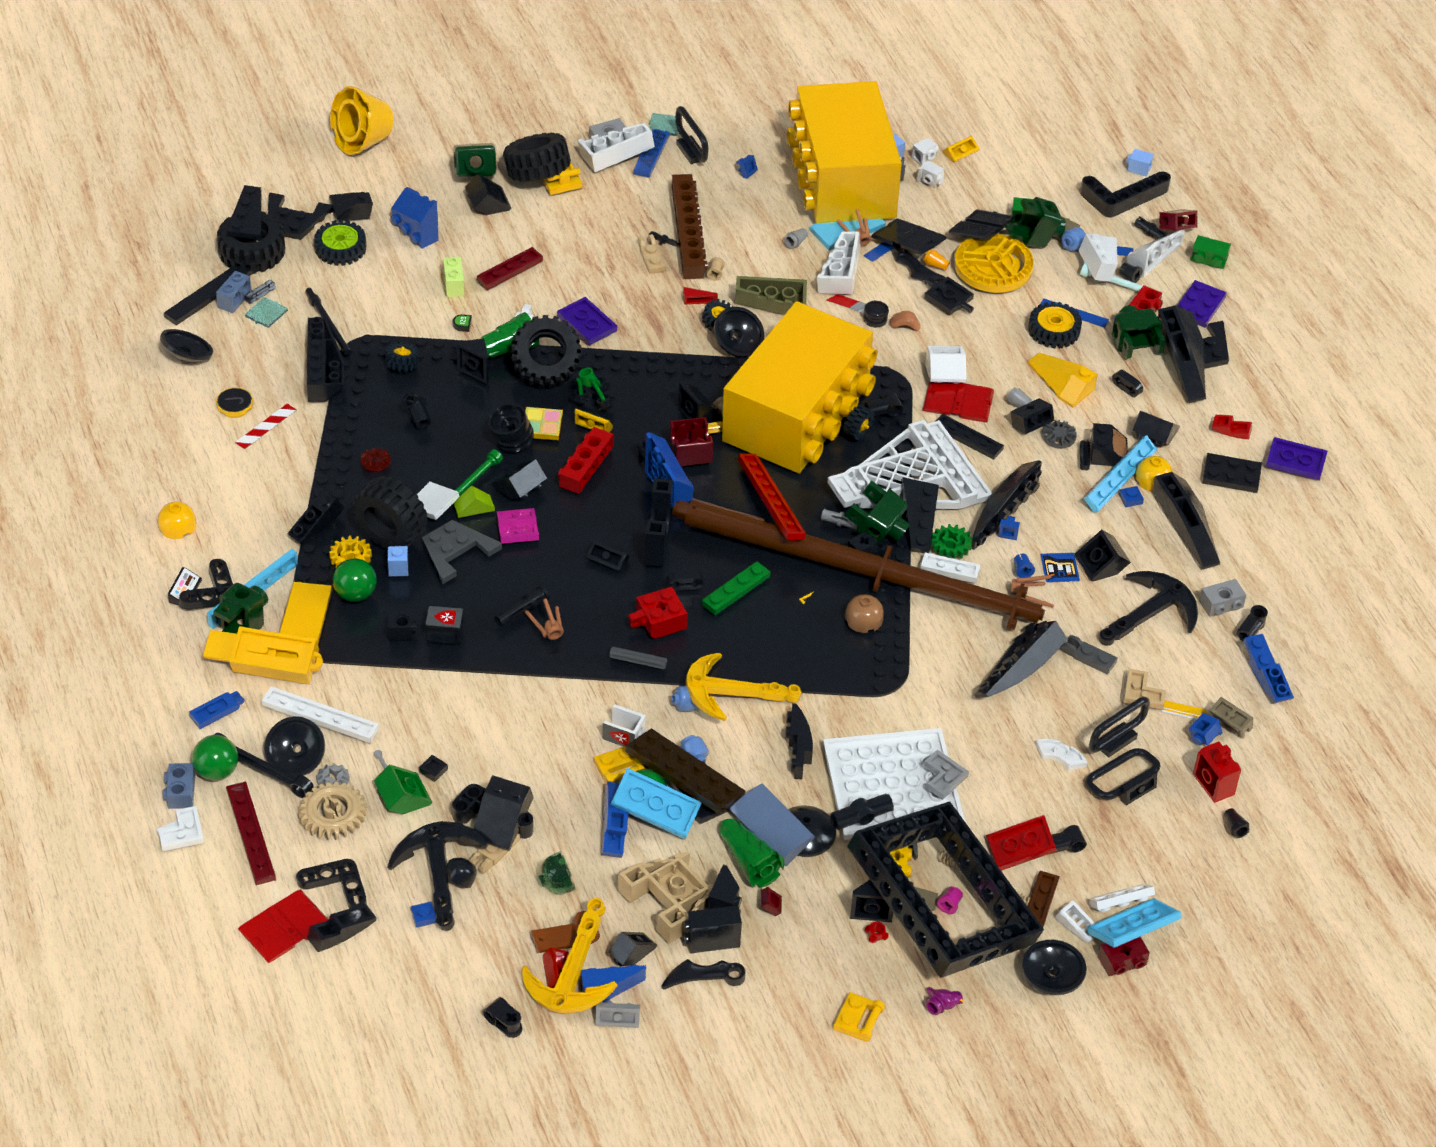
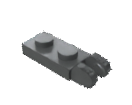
M1070 635L1067 642L1061 646L1062 651L1072 656L1073 659L1107 675L1117 663L1118 657L1084 641L1082 642L1079 637Z

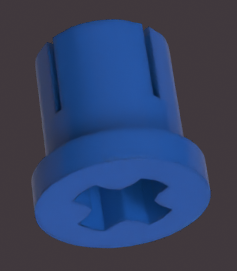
M1021 553L1015 556L1014 563L1017 576L1019 578L1031 577L1035 572V567L1030 562L1027 554Z

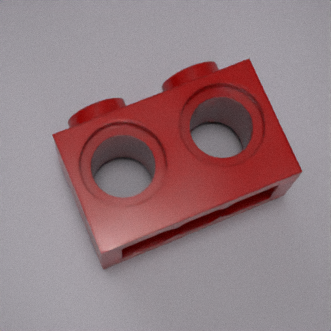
M1143 285L1129 305L1136 306L1138 310L1150 308L1156 313L1163 305V300H1161L1162 292Z

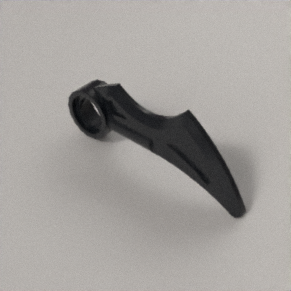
M895 243L892 245V254L895 256V260L909 267L911 278L926 280V278L930 277L934 281L945 279V276L930 270L909 253V250H897V248H901V244Z
M687 959L668 975L662 984V989L665 990L685 982L725 979V982L731 986H739L745 981L746 970L740 963H728L721 960L713 965L703 966ZM732 971H737L741 975L733 978L729 974Z

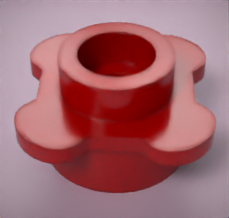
M875 921L865 927V932L868 933L871 943L887 940L889 934L885 932V925L881 922Z

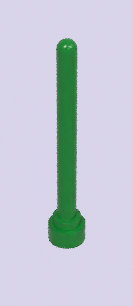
M492 449L487 454L486 461L455 490L459 493V496L487 469L498 465L503 460L501 453L496 449Z

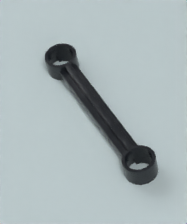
M218 732L214 734L226 737L225 735ZM235 746L238 751V761L290 787L291 791L299 798H304L307 792H312L311 788L314 785L307 777L303 775L295 777Z

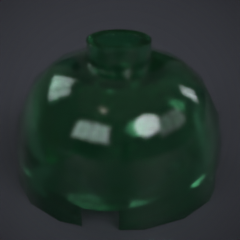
M559 851L547 857L541 866L542 874L539 875L542 886H547L555 894H565L576 890L575 883L571 881L572 875L564 856H562V852Z

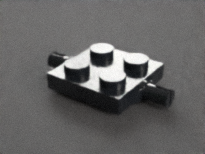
M930 277L926 278L925 284L930 286L931 289L925 292L924 298L949 315L962 308L968 313L974 310V307L968 304V302L973 300L974 293L950 277L939 282H935Z

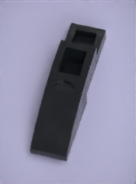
M792 703V711L787 712V723L791 724L790 727L786 726L785 738L789 739V747H793L792 755H796V759L792 758L791 770L795 771L794 779L802 780L804 764H812L813 741L805 715L796 703Z

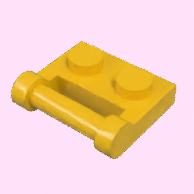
M626 746L594 756V763L605 784L607 781L614 782L622 779L626 771L625 768L630 767L629 769L638 771L645 769L642 762L625 752Z
M849 992L834 1023L833 1030L868 1042L872 1037V1029L886 1005L880 1000L873 1001ZM866 1010H871L864 1028H858Z

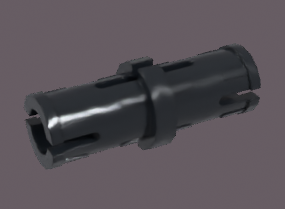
M1141 216L1134 223V226L1155 239L1168 235L1156 227V224L1146 221Z

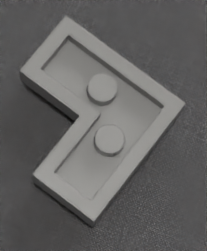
M936 750L924 762V766L937 775L927 784V789L942 800L969 775L968 770L939 750Z

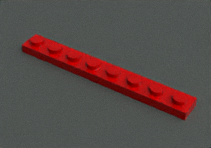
M739 454L738 461L786 540H805L806 533L757 454Z

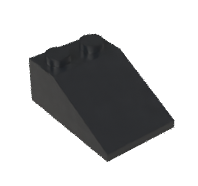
M492 775L484 792L474 830L484 838L488 845L510 851L534 799L531 788Z

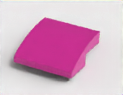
M534 508L497 512L499 535L502 544L539 540Z

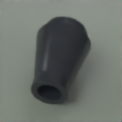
M1234 808L1225 811L1224 816L1231 834L1237 838L1246 836L1250 830L1249 823Z

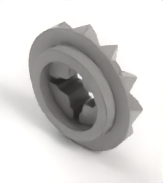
M335 763L332 766L326 764L323 769H319V773L316 775L318 785L323 784L324 786H326L327 782H330L332 785L334 782H338L339 785L342 783L348 784L350 779L348 769H345L343 765L337 766ZM330 774L336 776V780L330 777Z

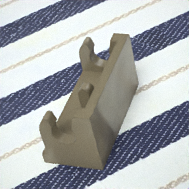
M1222 697L1209 710L1210 716L1219 718L1239 731V736L1242 738L1245 737L1246 730L1250 732L1253 729V717Z

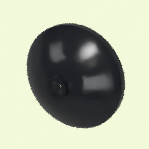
M736 306L724 309L714 322V336L717 343L725 352L735 357H750L765 337L764 328L759 318L753 312L743 307Z
M167 329L160 335L163 347L180 361L200 362L212 357L213 348L211 345L193 333L178 329Z
M299 716L288 717L277 722L269 731L264 746L265 756L268 763L295 777L299 775L304 776L316 769L321 763L325 753V738L320 728L311 720ZM297 746H301L300 752H295Z
M808 805L795 806L788 809L815 836L797 856H818L831 848L836 838V829L832 824L829 814L822 809Z
M1050 939L1039 941L1028 948L1023 957L1022 971L1028 983L1035 989L1050 995H1064L1075 991L1081 986L1086 976V962L1082 954L1074 946L1064 941Z

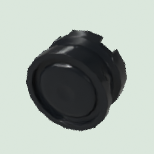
M878 300L868 302L864 308L863 320L870 327L878 328L884 326L888 320V306Z

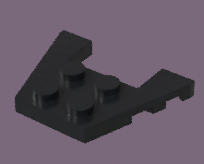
M269 193L268 214L273 215L281 222L284 229V237L298 240L303 239L314 229L316 223L322 222L328 213L331 214L333 212L332 205L318 202L313 213L292 210L286 207L282 208L285 196Z
M1224 322L1208 323L1207 329L1212 337L1203 338L1204 369L1226 365L1229 362Z

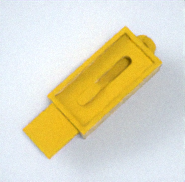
M240 626L237 634L210 630L203 653V658L229 662L232 671L236 673L309 685L313 672L319 671L323 665L322 656L318 653L319 647L316 639Z

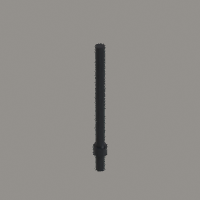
M307 288L305 292L309 297V302L316 308L321 317H326L335 340L344 354L350 355V348L322 306L321 299L313 292L312 288Z

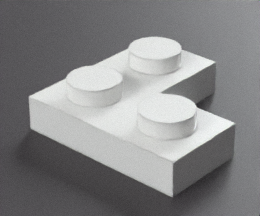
M196 806L176 810L179 826L158 830L162 852L204 843Z

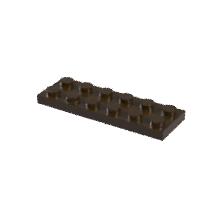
M652 728L626 745L625 752L719 815L745 795L744 789Z

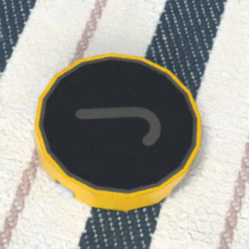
M232 387L220 392L216 399V406L218 411L224 413L227 417H240L247 414V411L253 408V397L246 389Z

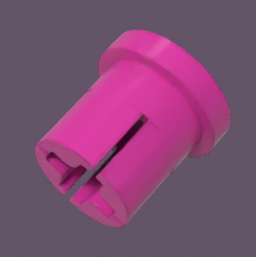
M954 886L949 887L946 893L937 901L939 909L946 914H954L963 897L962 891L957 887L954 888Z

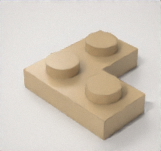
M1129 669L1124 703L1131 704L1140 697H1147L1150 700L1149 708L1163 710L1166 690L1146 687L1148 672Z

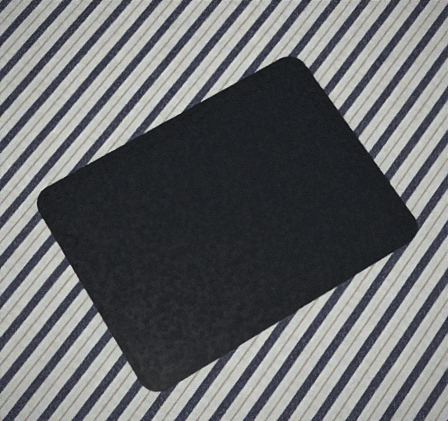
M366 334L347 343L351 350L350 355H345L342 349L340 350L344 360V387L333 395L328 402L308 507L324 489L345 508L330 525L300 545L298 564L296 565L293 581L332 586V593L318 643V653L322 656L324 664L685 686L687 673L694 662L703 656L721 653L722 657L712 666L706 676L759 684L776 682L786 687L794 684L800 687L801 693L855 697L886 696L900 689L906 682L910 667V588L882 580L878 591L874 592L873 587L876 578L685 525L684 520L677 519L672 514L663 567L644 565L645 531L647 520L651 519L653 482L645 474V457L638 452L639 442L642 439H646V433L650 432L664 438L671 449L669 441L670 421L687 419L678 409L679 382L683 381L697 387L713 404L719 397H723L724 387L748 358L581 348L580 361L572 377L569 380L566 379L565 383L561 385L557 383L555 387L549 388V385H545L544 388H541L539 384L534 383V385H531L528 379L523 380L520 377V372H516L514 369L515 365L511 359L512 353L488 358L489 382L487 384L457 370L456 343L465 340ZM394 342L398 344L400 342L406 344L407 342L409 346L412 344L414 348L417 347L419 356L416 368H413L412 371L408 369L407 372H404V370L400 372L398 369L393 370L392 367L389 368L385 364L387 346L391 343L394 345ZM538 345L530 348L529 354L538 364L551 366L561 361L563 348L561 346ZM873 366L870 369V374L876 377L875 385L869 396L861 395L859 397L858 405L864 406L867 401L882 399L887 393L894 392L898 395L903 405V412L900 415L892 417L887 413L874 416L875 419L872 422L873 425L869 428L870 431H867V435L863 436V439L856 440L844 433V423L848 420L844 416L841 420V427L837 437L833 441L826 439L823 443V451L819 460L816 463L808 462L800 474L759 457L808 535L848 546V541L860 534L853 528L839 527L835 523L822 521L821 516L824 509L837 513L844 512L846 514L851 507L844 508L827 483L828 477L844 473L851 467L858 466L908 428V424L912 423L913 392L911 384L901 373L888 366ZM591 368L596 377H605L606 382L610 384V388L603 395H610V397L615 398L611 409L598 411L597 400L600 397L595 395L594 390L583 384L582 387L592 394V398L588 399L584 404H578L570 399L574 395V390L578 388L576 379L579 378V372L582 369ZM410 392L426 399V409L431 418V424L428 427L417 428L409 410L403 407L402 399L406 393ZM506 403H516L522 406L525 411L526 407L563 410L559 440L533 438V441L527 448L515 453L506 452L498 446L489 427L488 420L494 409ZM575 409L609 420L613 425L610 433L614 434L612 450L580 494L559 487L558 478L559 470L564 468L568 458L575 453L578 444L584 441L586 433L591 431V429L575 424ZM718 412L717 422L722 421L723 423L722 415ZM722 432L709 434L713 440V462L681 466L687 478L694 486L693 498L763 518L765 522L777 525L738 461L739 454L752 453L723 442ZM906 438L894 448L898 454L912 450V442L909 438ZM492 449L499 451L503 456V460L498 465L487 469L471 485L491 496L495 511L458 518L453 503L437 520L427 517L425 531L408 547V576H389L388 549L381 547L380 544H375L371 538H368L365 535L366 533L359 528V523L354 518L353 501L356 495L372 479L383 476L402 481L405 486L408 485L411 491L416 494L429 482L455 491L486 461L487 454ZM886 453L880 459L889 457L891 455L889 453ZM535 459L547 477L546 480L541 482L542 486L540 488L530 490L528 492L529 495L522 500L518 498L509 499L491 484V482L517 464ZM897 471L899 474L907 475V473ZM881 475V477H880V478H883V479H886V480H889V481H890V479H891V478H889V477L882 476V475ZM893 480V482L901 484V481ZM877 484L878 486H880V487L883 488V489H886V488H887L886 486ZM534 508L539 540L503 543L502 549L489 557L475 546L448 562L457 571V576L444 584L441 583L438 572L436 573L434 564L424 548L422 537L454 520L501 543L497 512ZM861 508V509L866 512V511L872 510L873 508ZM904 512L901 517H902L904 520L907 521L906 516H905V512ZM907 530L897 542L886 535L882 542L877 545L876 555L884 557L887 547L890 545L893 546L890 556L891 560L911 565V551ZM349 536L352 539L358 536L359 541L365 539L366 544H370L372 557L369 564L376 573L377 582L373 593L363 601L350 602L344 600L336 593L333 586V574L336 565L331 564L329 551H331V546H335V541L341 542L342 537L346 540ZM593 540L630 556L620 572L586 558ZM757 561L771 572L768 579L717 615H714L702 605V599ZM698 571L702 574L704 584L701 588L675 591L688 613L687 629L655 639L650 636L645 626L631 628L628 617L637 611L636 597L668 588L666 578L671 573ZM539 585H542L549 593L550 599L548 604L555 620V607H559L564 632L560 638L551 640L548 636L543 637L542 632L525 612L502 627L496 623L495 616L521 601L526 593L530 594ZM812 593L811 596L803 599L805 601L804 604L799 600L800 598ZM862 594L872 595L882 604L884 618L878 630L874 631L872 629L868 630V633L854 631L848 626V622L845 620V611L848 603L855 596ZM544 601L538 604L537 608L533 610L528 609L530 614L544 628L546 621L550 620ZM429 606L463 609L464 628L461 645L427 642L429 627H426V619ZM389 613H412L413 621L417 623V631L413 633L412 641H389ZM614 646L667 658V666L665 669H659L610 657V650Z

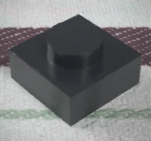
M431 755L419 767V772L434 782L448 770V764L434 755Z

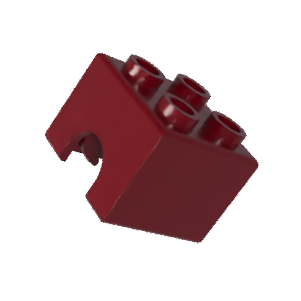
M706 417L670 421L669 441L672 452L680 466L713 462L712 436L708 434Z

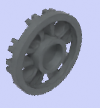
M1055 420V422L1045 425L1042 437L1052 447L1067 448L1075 443L1077 432L1074 426H1070L1068 422Z

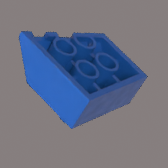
M409 187L404 188L391 208V221L414 244L423 249L439 241L437 201H430L429 197H422L419 192Z
M650 432L646 433L645 474L652 482H654V478L673 480L672 507H674L676 501H691L693 499L694 486L687 478L668 443L662 437Z

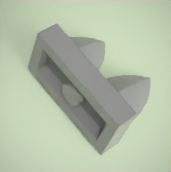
M608 999L596 1005L595 1025L639 1028L640 1005L613 1003Z

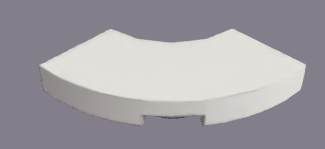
M1054 739L1036 740L1035 745L1042 759L1058 761L1065 766L1067 771L1087 767L1086 759L1073 746L1069 747L1060 743L1061 741Z

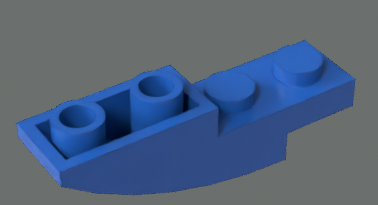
M1258 634L1245 637L1243 642L1250 656L1248 662L1265 693L1274 703L1293 699L1294 696L1279 663H1275L1264 635Z
M607 781L601 855L622 858L625 835L627 833L628 813L610 805L620 783Z

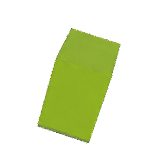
M470 486L454 502L458 518L495 511L491 496L473 486Z

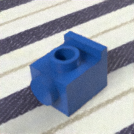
M1202 713L1189 728L1191 739L1198 746L1201 744L1208 746L1217 735L1223 733L1219 719Z

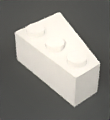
M1085 234L1079 253L1095 280L1110 282L1118 265L1117 238L1100 236L1099 234Z

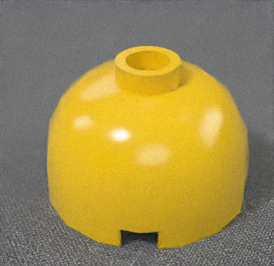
M1148 456L1138 464L1135 480L1139 482L1141 488L1152 492L1155 476L1173 472L1166 459L1160 456Z
M168 503L163 506L158 514V528L167 538L181 539L188 533L189 535L192 534L196 529V516L193 509L186 503Z

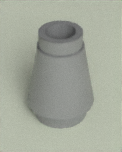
M801 228L787 233L784 238L786 246L797 248L808 237V231L805 228Z
M1014 387L1007 396V400L1010 401L1009 403L1018 407L1032 402V399L1020 388Z

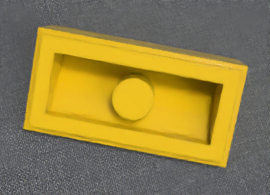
M971 135L945 148L942 153L954 163L979 151L980 148Z
M575 409V424L591 430L593 427L607 432L612 430L613 425L609 420Z

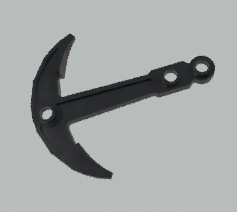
M1138 571L1126 574L1127 580L1137 582L1149 589L1153 585L1161 592L1129 615L1123 616L1109 625V628L1103 629L1100 632L1099 642L1105 646L1112 645L1115 640H1120L1132 632L1135 627L1173 604H1177L1182 609V617L1187 625L1188 633H1192L1198 618L1197 602L1185 584L1167 574L1152 571Z
M440 821L424 825L409 833L392 853L388 869L393 870L403 861L413 857V851L428 847L435 890L433 897L437 914L436 921L441 930L449 931L453 928L455 920L452 916L454 910L452 894L449 890L448 872L446 873L447 858L445 844L448 841L460 840L463 845H475L486 848L488 845L484 838L473 828L458 822Z

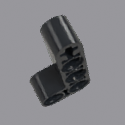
M470 784L465 787L452 803L453 820L455 822L466 824L478 814L486 788L478 784ZM527 812L518 832L522 839L533 835V816L529 812Z

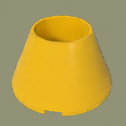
M354 86L343 87L342 91H338L334 97L330 112L331 129H334L336 135L334 140L339 149L346 154L353 155L362 152L390 135L393 128V113L385 101Z

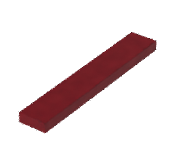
M246 781L226 786L255 885L276 881V875Z

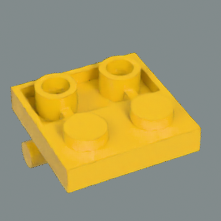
M572 163L562 173L542 180L550 195L582 188V181L578 176L581 174L580 168H574Z

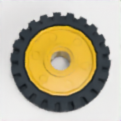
M1045 302L1044 305L1039 304L1038 308L1035 307L1030 315L1028 328L1030 336L1033 337L1035 342L1038 341L1040 345L1045 343V347H1049V345H1052L1054 349H1056V346L1059 349L1063 348V345L1069 347L1080 336L1082 326L1081 315H1079L1078 311H1074L1075 308H1069L1068 304L1062 306V302H1058V304L1051 302L1050 305L1048 302Z

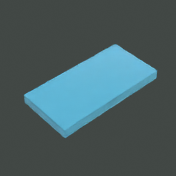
M883 219L867 220L869 233H873L886 226V222ZM858 221L842 222L851 232H855L860 228ZM838 222L816 223L810 226V231L828 250L834 249L842 231L845 232Z
M627 768L610 805L686 839L701 802Z
M1153 898L1088 927V934L1115 948L1181 919V912Z

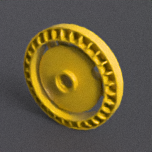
M996 234L986 242L974 240L971 237L962 242L955 253L954 267L958 276L969 286L985 292L1004 293L1016 290L1029 281L1033 273L1034 259L1030 250L1017 239L1003 234ZM1020 261H1021L1022 264H1023V268H1022L1021 271H1019V269H1020Z

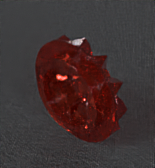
M372 447L371 450H365V453L361 454V464L369 471L384 470L391 462L390 454H388L387 450L382 451L381 447L378 449Z

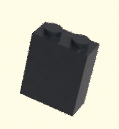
M738 905L688 911L687 920H684L685 933H683L685 946H689L690 954L740 948L742 921Z

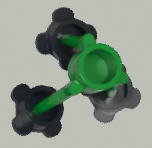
M591 368L582 369L579 372V378L576 379L578 388L574 390V395L570 399L578 404H584L588 399L592 398V394L582 387L583 384L594 390L595 395L600 397L597 400L598 411L611 409L615 398L610 397V395H603L610 388V384L606 382L605 377H596Z

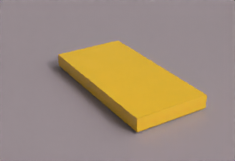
M293 582L280 633L313 638L317 640L318 644L332 593V586Z

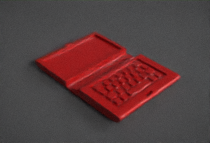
M929 380L923 411L950 415V413L959 414L962 419L987 423L994 390L962 382L958 384L952 382L934 383Z
M299 889L242 924L238 930L262 957L270 963L293 949L295 944L303 939L307 941L312 925L328 921L329 919Z

